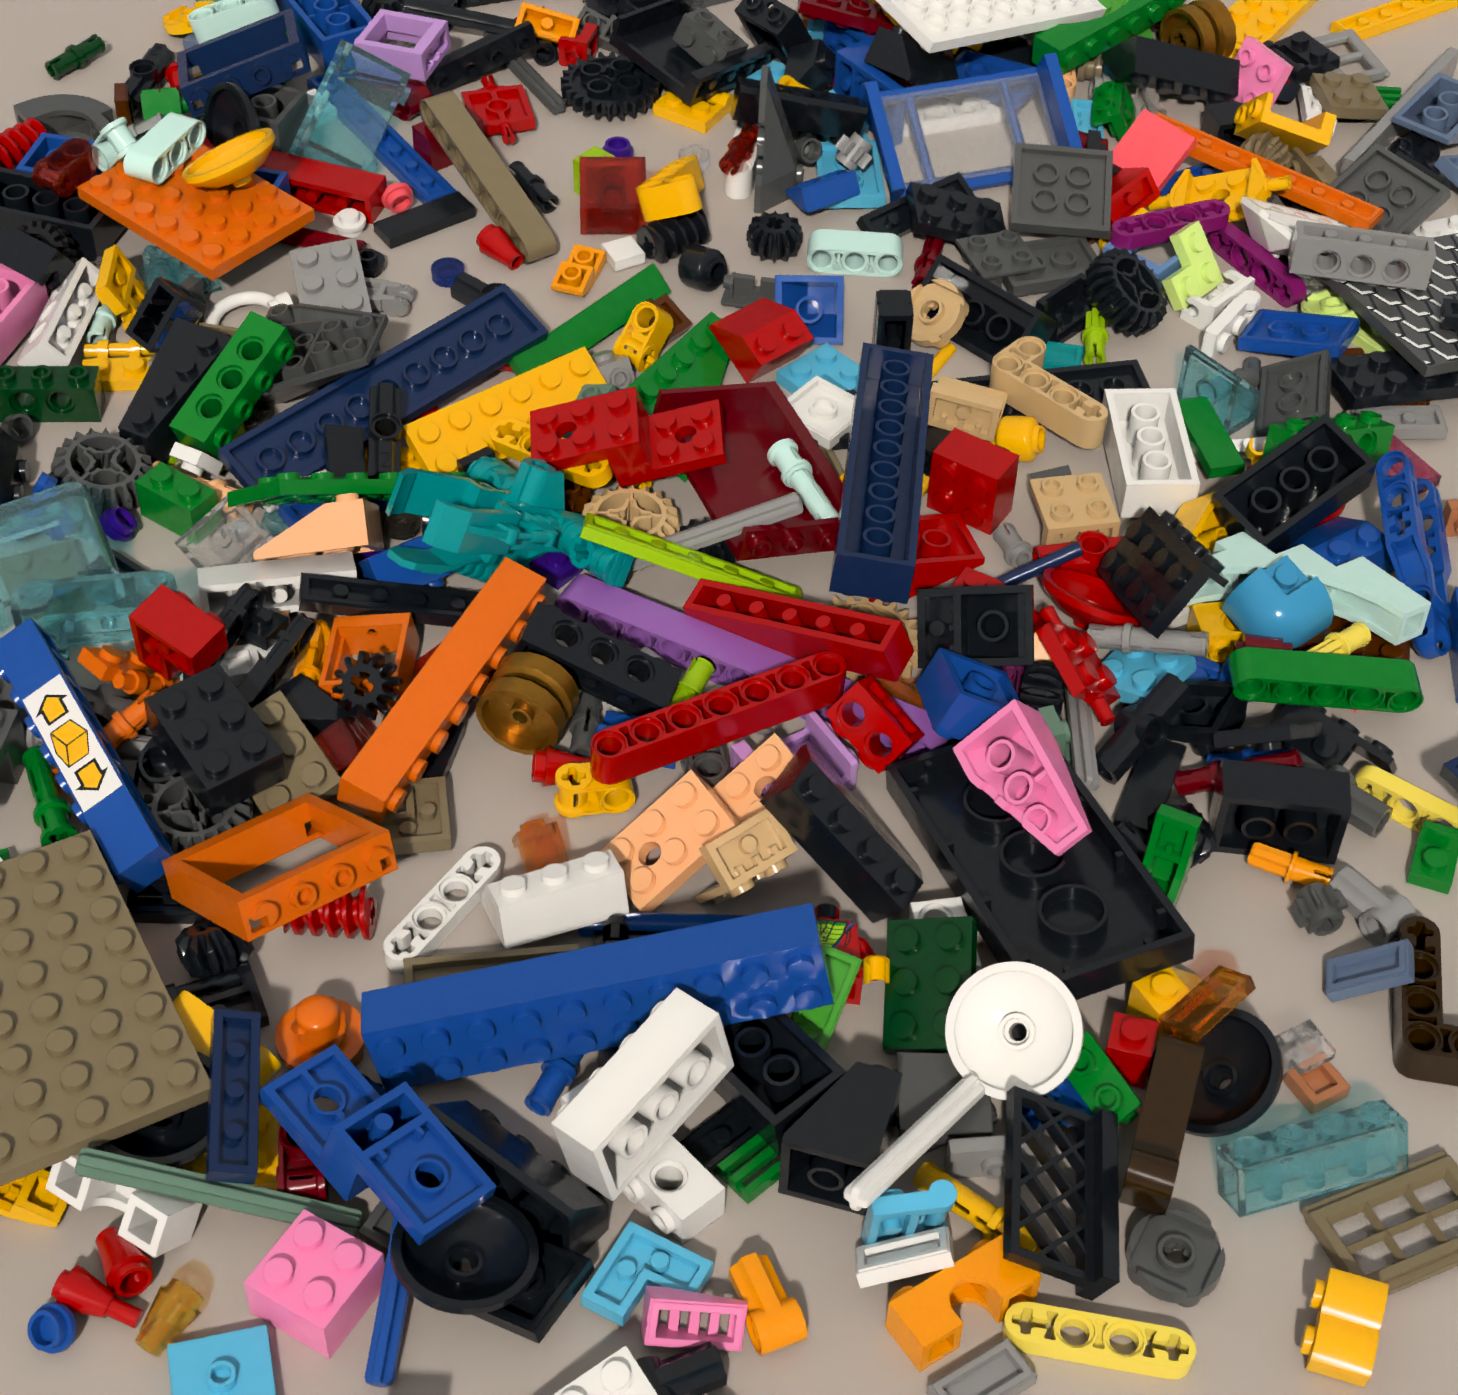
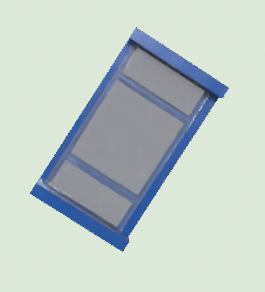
M1056 53L1044 54L1036 67L887 91H879L877 81L865 82L863 84L865 91L863 101L868 106L870 121L890 192V203L906 196V190L910 181L920 184H932L959 171L972 191L1012 185L1016 142L1083 148Z

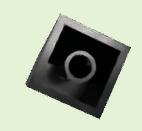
M857 1061L784 1133L781 1142L778 1193L866 1216L867 1208H862L859 1211L852 1210L843 1193L853 1180L890 1147L897 1120L902 1073L890 1070L883 1065H870Z

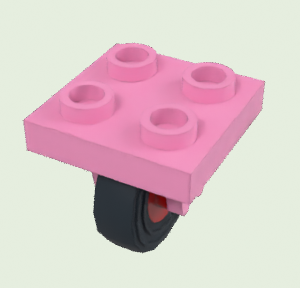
M1246 36L1235 59L1240 60L1238 96L1230 99V101L1244 104L1268 91L1274 94L1270 110L1276 99L1292 102L1300 89V84L1290 76L1294 67L1255 37Z

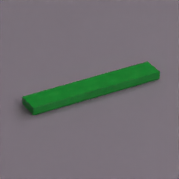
M652 263L549 332L547 340L513 357L508 364L514 374L518 376L584 346L586 349H589L627 323L636 305L645 302L649 298L655 301L665 293L669 294L671 290L655 264Z

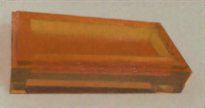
M1219 965L1165 1013L1159 1021L1164 1032L1198 1042L1251 994L1256 987L1251 976Z

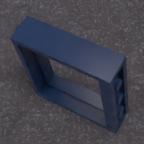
M292 8L177 52L179 89L192 117L204 113L208 95L218 83L233 82L241 87L249 96L312 71L305 38ZM301 59L303 67L294 70L292 64ZM198 65L201 72L193 74L192 67ZM198 100H202L203 107L198 108Z

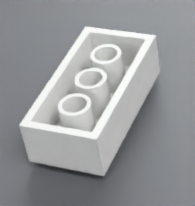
M1176 388L1105 389L1102 404L1108 410V417L1103 442L1120 518H1140L1149 506L1160 514L1167 510L1175 516L1182 503L1198 497L1200 481Z
M676 987L665 1000H661L654 1006L648 1019L635 1033L625 1037L619 1050L603 1067L597 1068L592 1073L586 1086L574 1099L566 1102L559 1109L551 1125L573 1175L612 1202L619 1196L735 1066L719 1013Z

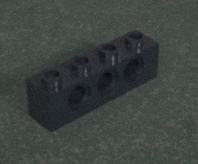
M540 601L537 602L512 652H532L548 657L560 664L573 677L579 690L628 714L642 716L668 707L683 672L673 667L665 659L646 654L636 649L632 643L618 640L601 632L595 625L581 622L565 614L560 608L546 605ZM556 639L565 642L568 647L560 645ZM593 657L600 659L604 664L597 663ZM628 674L637 677L640 682L634 681Z

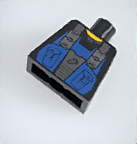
M156 277L125 333L150 353L158 352L176 317L198 325L204 321V313L207 306L183 286L164 278Z

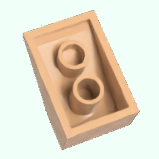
M358 493L336 495V502L324 503L253 552L254 560L268 561L342 552L361 554L383 551L384 544L379 505L368 501L367 497H359Z

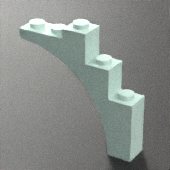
M1243 531L1216 541L1212 551V556L1225 566L1221 573L1229 580V583L1223 588L1213 579L1209 578L1186 605L1190 606L1197 603L1227 599L1242 581L1261 566L1265 570L1286 555L1309 580L1316 576L1319 578L1331 598L1335 616L1344 618L1352 623H1364L1370 631L1395 646L1422 635L1431 602L1363 556L1339 566H1334L1304 544L1275 554Z

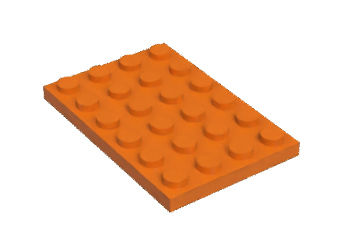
M204 144L159 185L126 175L123 169L124 161L77 186L78 196L81 200L212 281L315 220L314 208L254 173L251 174L252 180L237 188L233 184L219 188L195 187L185 183L182 177L184 169L197 158L211 150V148Z

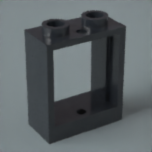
M742 0L734 10L755 46L766 43L774 49L770 58L783 63L785 66L790 47L813 41L797 11L777 0Z

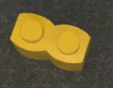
M1330 1267L1324 1280L1316 1278L1309 1307L1318 1309L1315 1326L1306 1324L1299 1351L1301 1354L1308 1355L1305 1370L1361 1387L1366 1386L1371 1378L1389 1284Z

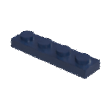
M214 1008L211 1017L210 1089L208 1093L205 1181L254 1184L258 1174L260 1012Z

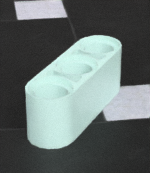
M221 0L193 10L187 18L196 40L200 44L277 14L280 10L276 0Z
M175 112L168 113L127 151L123 162L125 174L157 185L163 183L202 146L206 136L205 123Z
M818 229L812 232L808 239L807 265L811 270L818 273L893 277L903 267V241L899 236L892 233Z

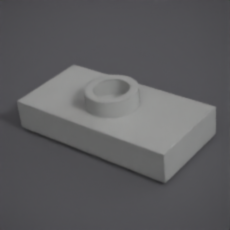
M1040 1133V1134L1037 1135V1136L1039 1137V1139H1040L1041 1142H1042V1137H1041V1133ZM1006 1135L948 1140L944 1163L945 1172L955 1179L971 1177L998 1179L1004 1177ZM1026 1143L1021 1145V1155L1032 1171H1035L1040 1167V1162Z

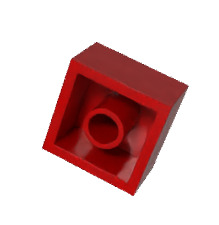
M954 428L932 452L926 507L941 514L959 513L966 525L991 535L1012 511L1020 455Z

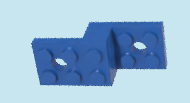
M824 20L823 43L836 54L834 91L837 94L859 97L863 100L865 93L863 84L871 81H877L879 91L904 88L892 80V74L864 62L875 35H867L862 30L853 27L841 28L834 25L831 21ZM903 103L884 106L894 147L903 142L905 118ZM867 113L865 121L869 126L868 130L874 133L869 113Z
M336 1044L261 1087L259 1093L260 1101L344 1201H349L370 1187L419 1246L492 1197L497 1186L406 1081L380 1096ZM319 1097L330 1098L336 1103L338 1109L335 1111H323L316 1106L314 1100ZM419 1172L431 1173L438 1179L440 1185L434 1188L424 1187L417 1181L415 1174Z

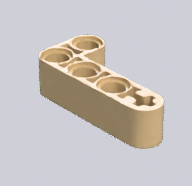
M1023 336L993 357L989 388L1007 392L1006 404L1026 416H1033L1038 423L1080 448L1096 449L1102 445L1108 417L1107 408L1102 403L1043 369L1046 344L1043 340L1034 336Z

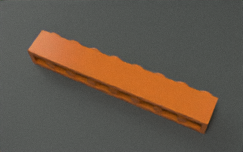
M508 557L503 559L340 777L338 801L379 824L389 811L393 813L398 811L406 797V787L411 781L417 783L421 779L428 766L427 758L432 752L438 754L442 750L449 736L448 729L452 724L458 726L462 722L469 709V704L467 703L472 696L479 698L489 681V676L487 675L492 668L497 670L502 659L508 655L509 649L507 648L511 642L517 644L526 621L537 602L546 603L547 596L543 595L547 578Z

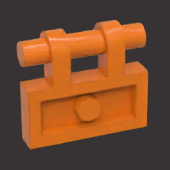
M103 645L101 648L83 646L77 658V661L100 681L113 682V686L116 689H122L127 694L141 695L147 689L155 694L180 682L177 678H172L168 681L140 662L136 648H131L130 651H123L109 645Z

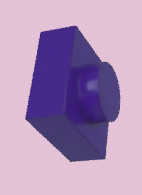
M549 552L530 562V570L547 578L546 583L556 590H559L583 571V569L575 567L571 563L570 558L563 553Z

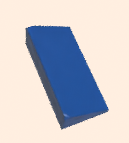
M836 170L788 187L785 190L786 195L803 211L808 213L860 194L856 171Z

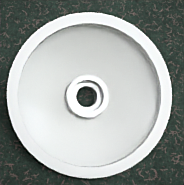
M1017 961L1001 962L979 970L958 989L947 1012L945 1038L950 1058L960 1075L966 1079L970 1075L978 1077L979 1084L985 1087V1095L1007 1101V1091L1013 1086L1043 1096L1062 1084L1073 1071L1080 1057L1084 1039V1025L1082 1014L1074 995L1057 976L1034 964ZM1021 1023L1026 1027L1027 1035L1023 1040L1016 1041L1012 1036V1029L1016 1024Z

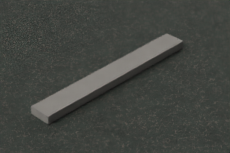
M1448 48L1343 158L1339 176L1376 143L1386 148L1405 127L1393 123L1392 117L1438 72L1451 78L1453 77L1458 61V49Z

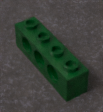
M0 366V423L11 414H25L31 418L32 422H101L106 398L99 366Z

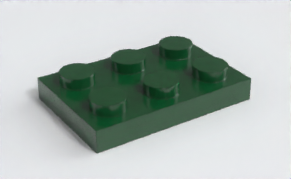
M973 916L887 920L886 957L890 959V983H885L883 1051L888 1055L897 1054V1052L949 1053L945 1038V1023L949 1006L961 985L976 973L978 921Z

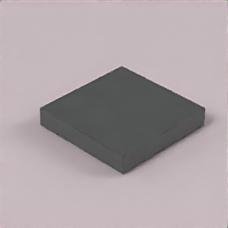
M897 1052L896 1071L902 1073L898 1104V1137L904 1134L963 1078L955 1068L949 1054ZM984 1094L939 1140L992 1136L991 1097Z

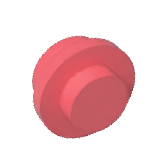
M393 183L385 189L381 202L391 212L401 213L412 205L413 191L407 183Z

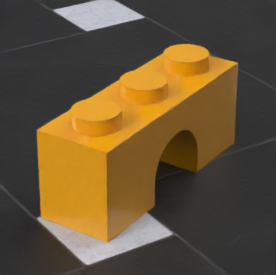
M1003 1234L991 1241L983 1239L976 1243L965 1257L956 1261L954 1267L933 1271L928 1279L915 1287L907 1285L899 1289L888 1302L885 1328L919 1372L959 1348L964 1323L952 1309L954 1306L961 1303L980 1305L990 1313L997 1323H1000L1004 1320L1007 1310L1013 1304L1018 1302H1034L1036 1300L1042 1275L1038 1271L1003 1259Z

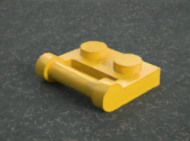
M668 90L653 103V115L706 134L731 111L734 96L723 92L722 94L718 93L688 105L672 91Z

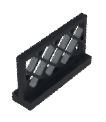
M1013 1086L1007 1091L1003 1259L1076 1285V1295L1093 1301L1120 1282L1118 1115L1101 1109L1092 1116ZM1022 1106L1033 1111L1042 1124L1035 1130L1032 1129L1022 1115ZM1059 1121L1077 1127L1075 1145L1070 1142L1058 1125ZM1045 1130L1062 1152L1055 1158L1051 1156L1037 1136ZM1024 1143L1028 1145L1042 1165L1035 1171H1032L1021 1155V1145ZM1064 1158L1067 1159L1076 1172L1075 1186H1072L1057 1164ZM1044 1171L1047 1172L1061 1192V1195L1054 1200L1037 1178ZM1024 1184L1042 1207L1033 1214L1020 1197V1187ZM1064 1199H1066L1076 1214V1227L1074 1229L1057 1206ZM1043 1213H1046L1062 1236L1053 1243L1036 1220ZM1025 1226L1041 1249L1040 1252L1035 1253L1019 1247L1020 1229ZM1064 1241L1076 1256V1267L1068 1265L1056 1248Z

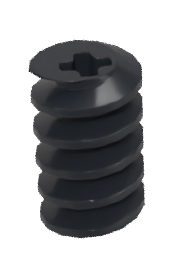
M702 209L686 215L652 221L648 225L639 227L636 232L637 244L645 252V256L647 258L653 257L660 264L666 262L667 258L672 259L678 253L682 254L689 246L703 245L709 242L710 239L707 218Z

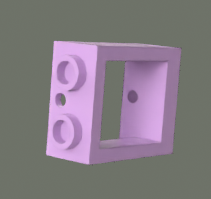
M380 9L354 41L353 53L357 59L358 69L426 82L451 48L448 21ZM387 39L415 43L416 45L414 48H408L384 42Z

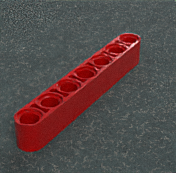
M832 651L819 652L595 733L591 738V775L597 782L602 784H616L832 705L843 696L847 666L845 658Z

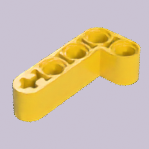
M690 155L671 161L635 188L645 222L686 215L703 208L699 192L705 188L697 155Z

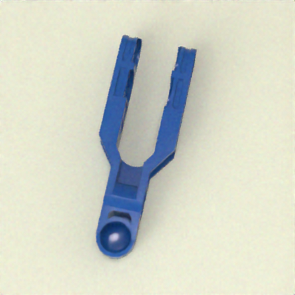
M1389 451L1378 460L1376 466L1386 549L1398 580L1431 602L1423 633L1413 638L1412 642L1415 650L1421 657L1434 659L1447 654L1452 645L1449 627L1451 609L1447 582L1452 569L1439 490L1428 479L1415 478L1413 463L1402 451ZM1403 462L1402 470L1395 476L1389 477V469L1394 464ZM1428 489L1426 498L1419 502L1418 491ZM1401 494L1402 505L1392 507L1394 498ZM1400 519H1403L1405 522V531L1403 523L1400 521ZM1433 519L1432 526L1425 532L1423 521ZM1427 545L1434 551L1430 556ZM1441 642L1443 643V646L1439 650V648L1437 647V643Z

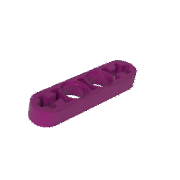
M1209 199L1115 220L1112 224L1110 242L1119 249L1125 248L1127 250L1171 241L1169 236L1188 223L1198 220L1204 233L1221 230L1227 226L1230 207L1224 201Z
M1228 222L1225 228L1209 232L1208 239L1212 250L1242 275L1255 278V285L1278 304L1289 308L1305 300L1306 286L1300 276L1289 273V268L1234 224ZM1243 249L1245 250V252H1246V254H1247V256H1248V261L1246 260V258H1245V256H1244ZM1265 267H1266L1267 270L1269 271L1270 279L1268 278V276H1267V274H1266Z

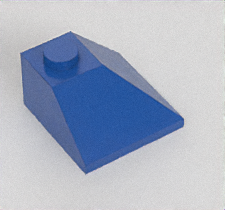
M775 275V302L796 310L814 337L809 345H823L825 343L829 345H843L844 276Z

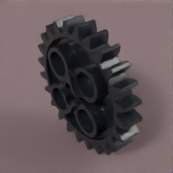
M599 52L596 58L588 54L586 61L578 58L576 59V65L568 64V70H563V77H561L562 98L566 99V105H573V111L583 109L584 116L594 113L595 119H598L601 115H606L607 120H610L612 115H617L619 119H623L624 114L635 117L636 110L645 113L646 107H653L654 101L659 99L661 83L624 54L618 57L614 52H611L609 56H604L602 52Z

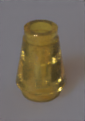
M171 1278L166 1287L160 1286L139 1330L140 1333L134 1340L135 1343L148 1353L159 1357L164 1349H167V1345L171 1344L201 1314L199 1307L203 1303L204 1298L189 1285L178 1279Z

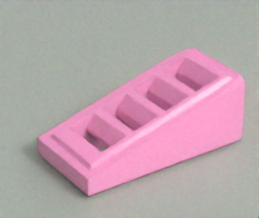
M646 1286L641 1319L643 1343L646 1346L694 1348L710 1341L713 1346H716L717 1350L741 1352L748 1308L747 1301L669 1287ZM660 1310H668L666 1324L658 1323ZM680 1311H688L686 1328L678 1326ZM701 1312L709 1313L706 1331L698 1330ZM720 1314H729L726 1335L718 1333Z

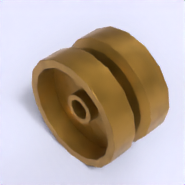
M1194 0L1189 4L1181 5L1166 12L1161 20L1160 41L1230 57L1236 44L1235 23L1231 13L1221 1Z
M514 652L502 659L476 704V717L483 730L495 742L511 751L533 755L534 750H544L545 746L554 748L566 727V723L579 703V689L573 677L560 664L548 657L532 652Z

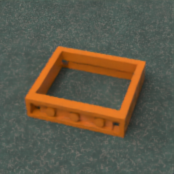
M310 793L161 860L173 900L247 942L398 869L388 829ZM310 821L311 827L305 829L304 824ZM319 837L339 847L244 893L224 884L228 880ZM249 919L254 921L260 919L261 925L251 929Z

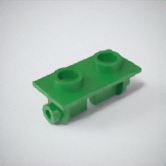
M1089 1031L1085 1032L1080 1057L1067 1078L1094 1115L1101 1109L1118 1115V1124L1123 1122L1124 1125H1127L1139 1116L1136 1109L1143 1103Z

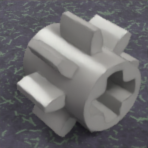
M856 132L850 138L843 134L834 145L840 150L835 158L849 170L855 171L858 166L865 170L873 159L868 154L873 146Z

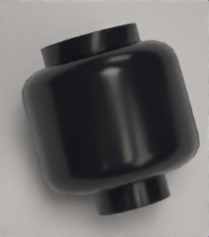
M702 245L689 246L682 253L678 262V275L681 282L687 287L711 292L716 290L723 283L725 274L728 273L724 255L717 249Z

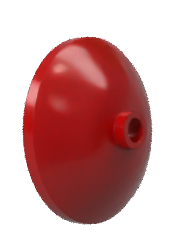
M1049 567L1044 570L1041 582L1045 592L1060 611L1074 619L1073 624L1078 628L1087 631L1089 623L1111 626H1124L1125 623H1133L1134 627L1142 626L1102 577L1066 567Z

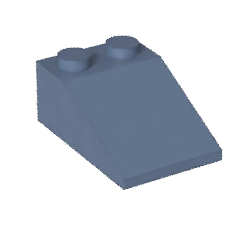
M1438 72L1392 117V122L1443 144H1457L1458 80Z

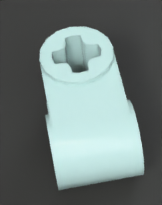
M120 117L106 125L100 131V135L90 146L91 158L102 172L124 161L127 151L137 142L126 125L128 121L125 117Z

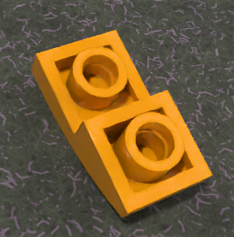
M574 244L568 260L561 261L551 284V290L582 297L585 296L596 282L606 263V251Z

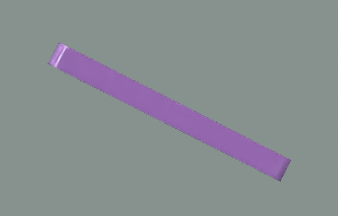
M584 574L577 575L554 603V606L560 608L565 614L581 622L591 623L598 627L601 632L618 640L628 641L638 650L646 646L670 664L682 670H687L693 658H704L715 668V672L709 681L724 686L799 660L621 588L611 587L601 580ZM845 678L843 695L856 682ZM892 697L925 734L901 759L904 760L945 746L949 739L939 736L933 730L926 710ZM854 702L853 712L855 716L864 721L865 713L863 708ZM832 705L815 711L824 722H831L825 712ZM806 714L799 716L800 718L806 720ZM881 733V745L886 750L891 751L892 742L890 738Z

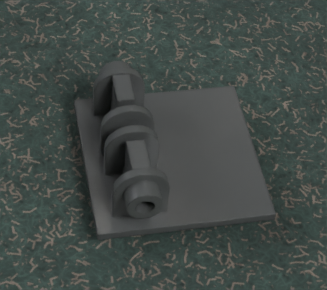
M1002 230L996 233L955 239V243L962 251V260L970 266V271L1002 288L1003 277L1040 271L1044 268L1016 231Z

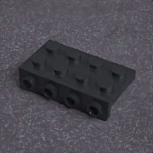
M1149 506L1138 520L1129 525L1125 536L1116 547L1103 556L1100 566L1096 571L1145 630L1158 639L1209 578L1213 579L1223 588L1229 583V580L1221 573L1225 566L1213 557L1204 545L1196 540L1197 537L1182 526L1183 523L1167 510L1160 514Z

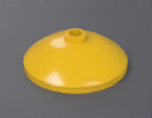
M261 128L232 138L193 161L184 169L182 177L185 183L195 187L219 188L231 184L235 188L241 187L252 180L251 174L265 162L274 146L276 136L271 128Z

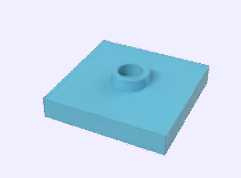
M267 1324L167 1345L172 1395H277Z

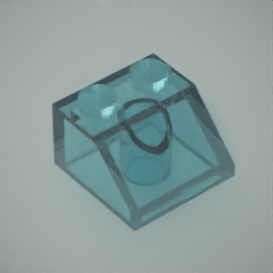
M1193 345L1186 346L1177 388L1178 400L1207 396L1229 436L1255 421L1261 392Z

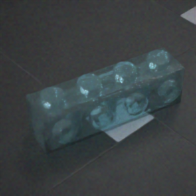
M1383 1099L1380 1101H1368L1361 1106L1336 1113H1325L1318 1118L1304 1122L1285 1124L1275 1130L1253 1136H1241L1235 1139V1141L1217 1145L1218 1194L1241 1218L1409 1170L1408 1121Z

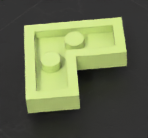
M1199 220L1188 223L1169 236L1182 267L1161 282L1174 311L1187 308L1190 304L1186 299L1190 296L1195 295L1201 298L1224 281Z

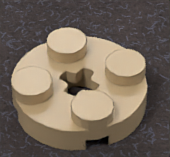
M932 279L933 283L927 284L924 287L919 284L911 290L914 312L911 341L919 346H934L939 349L947 346L951 338L960 330L965 317L969 313V305L965 301L963 294L954 284L945 279ZM939 307L936 316L930 319L927 315L930 309L935 311Z

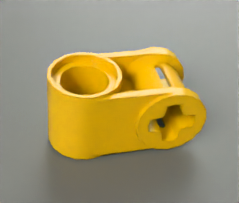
M639 303L632 310L631 316L621 335L615 341L612 353L629 356L631 364L635 365L638 372L643 373L658 359L663 345L672 332L673 319L671 315L653 303ZM655 316L653 324L649 326L650 320Z
M590 762L564 764L556 771L555 783L559 791L554 797V807L562 816L578 818L604 813L617 814L630 809L635 803L636 797L631 778L616 784H602L592 777ZM571 774L573 775V785L569 781ZM574 796H575V799L577 800V805H576V806H573Z

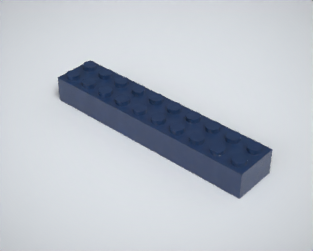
M863 342L856 378L829 587L831 592L841 593L846 596L878 599L888 603H908L916 565L934 354Z

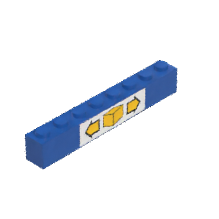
M31 617L0 638V676L13 686L9 690L11 698L20 709L26 710L28 716L24 718V722L30 731L43 741L44 744L39 747L41 753L53 767H57L59 773L55 775V779L69 796H73L75 802L71 804V808L79 820L90 827L102 855L104 854L108 860L106 864L115 883L120 885L124 882L138 894L165 874L161 860L175 853L52 637Z

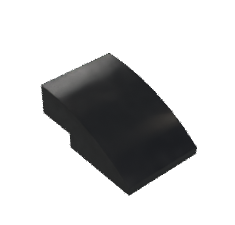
M1034 585L917 589L918 668L925 670L939 647L992 667L1034 666Z

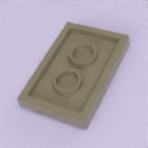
M277 691L253 707L252 710L283 751L285 780L252 796L262 814L307 793L325 801L337 794L340 783L339 775L282 691Z

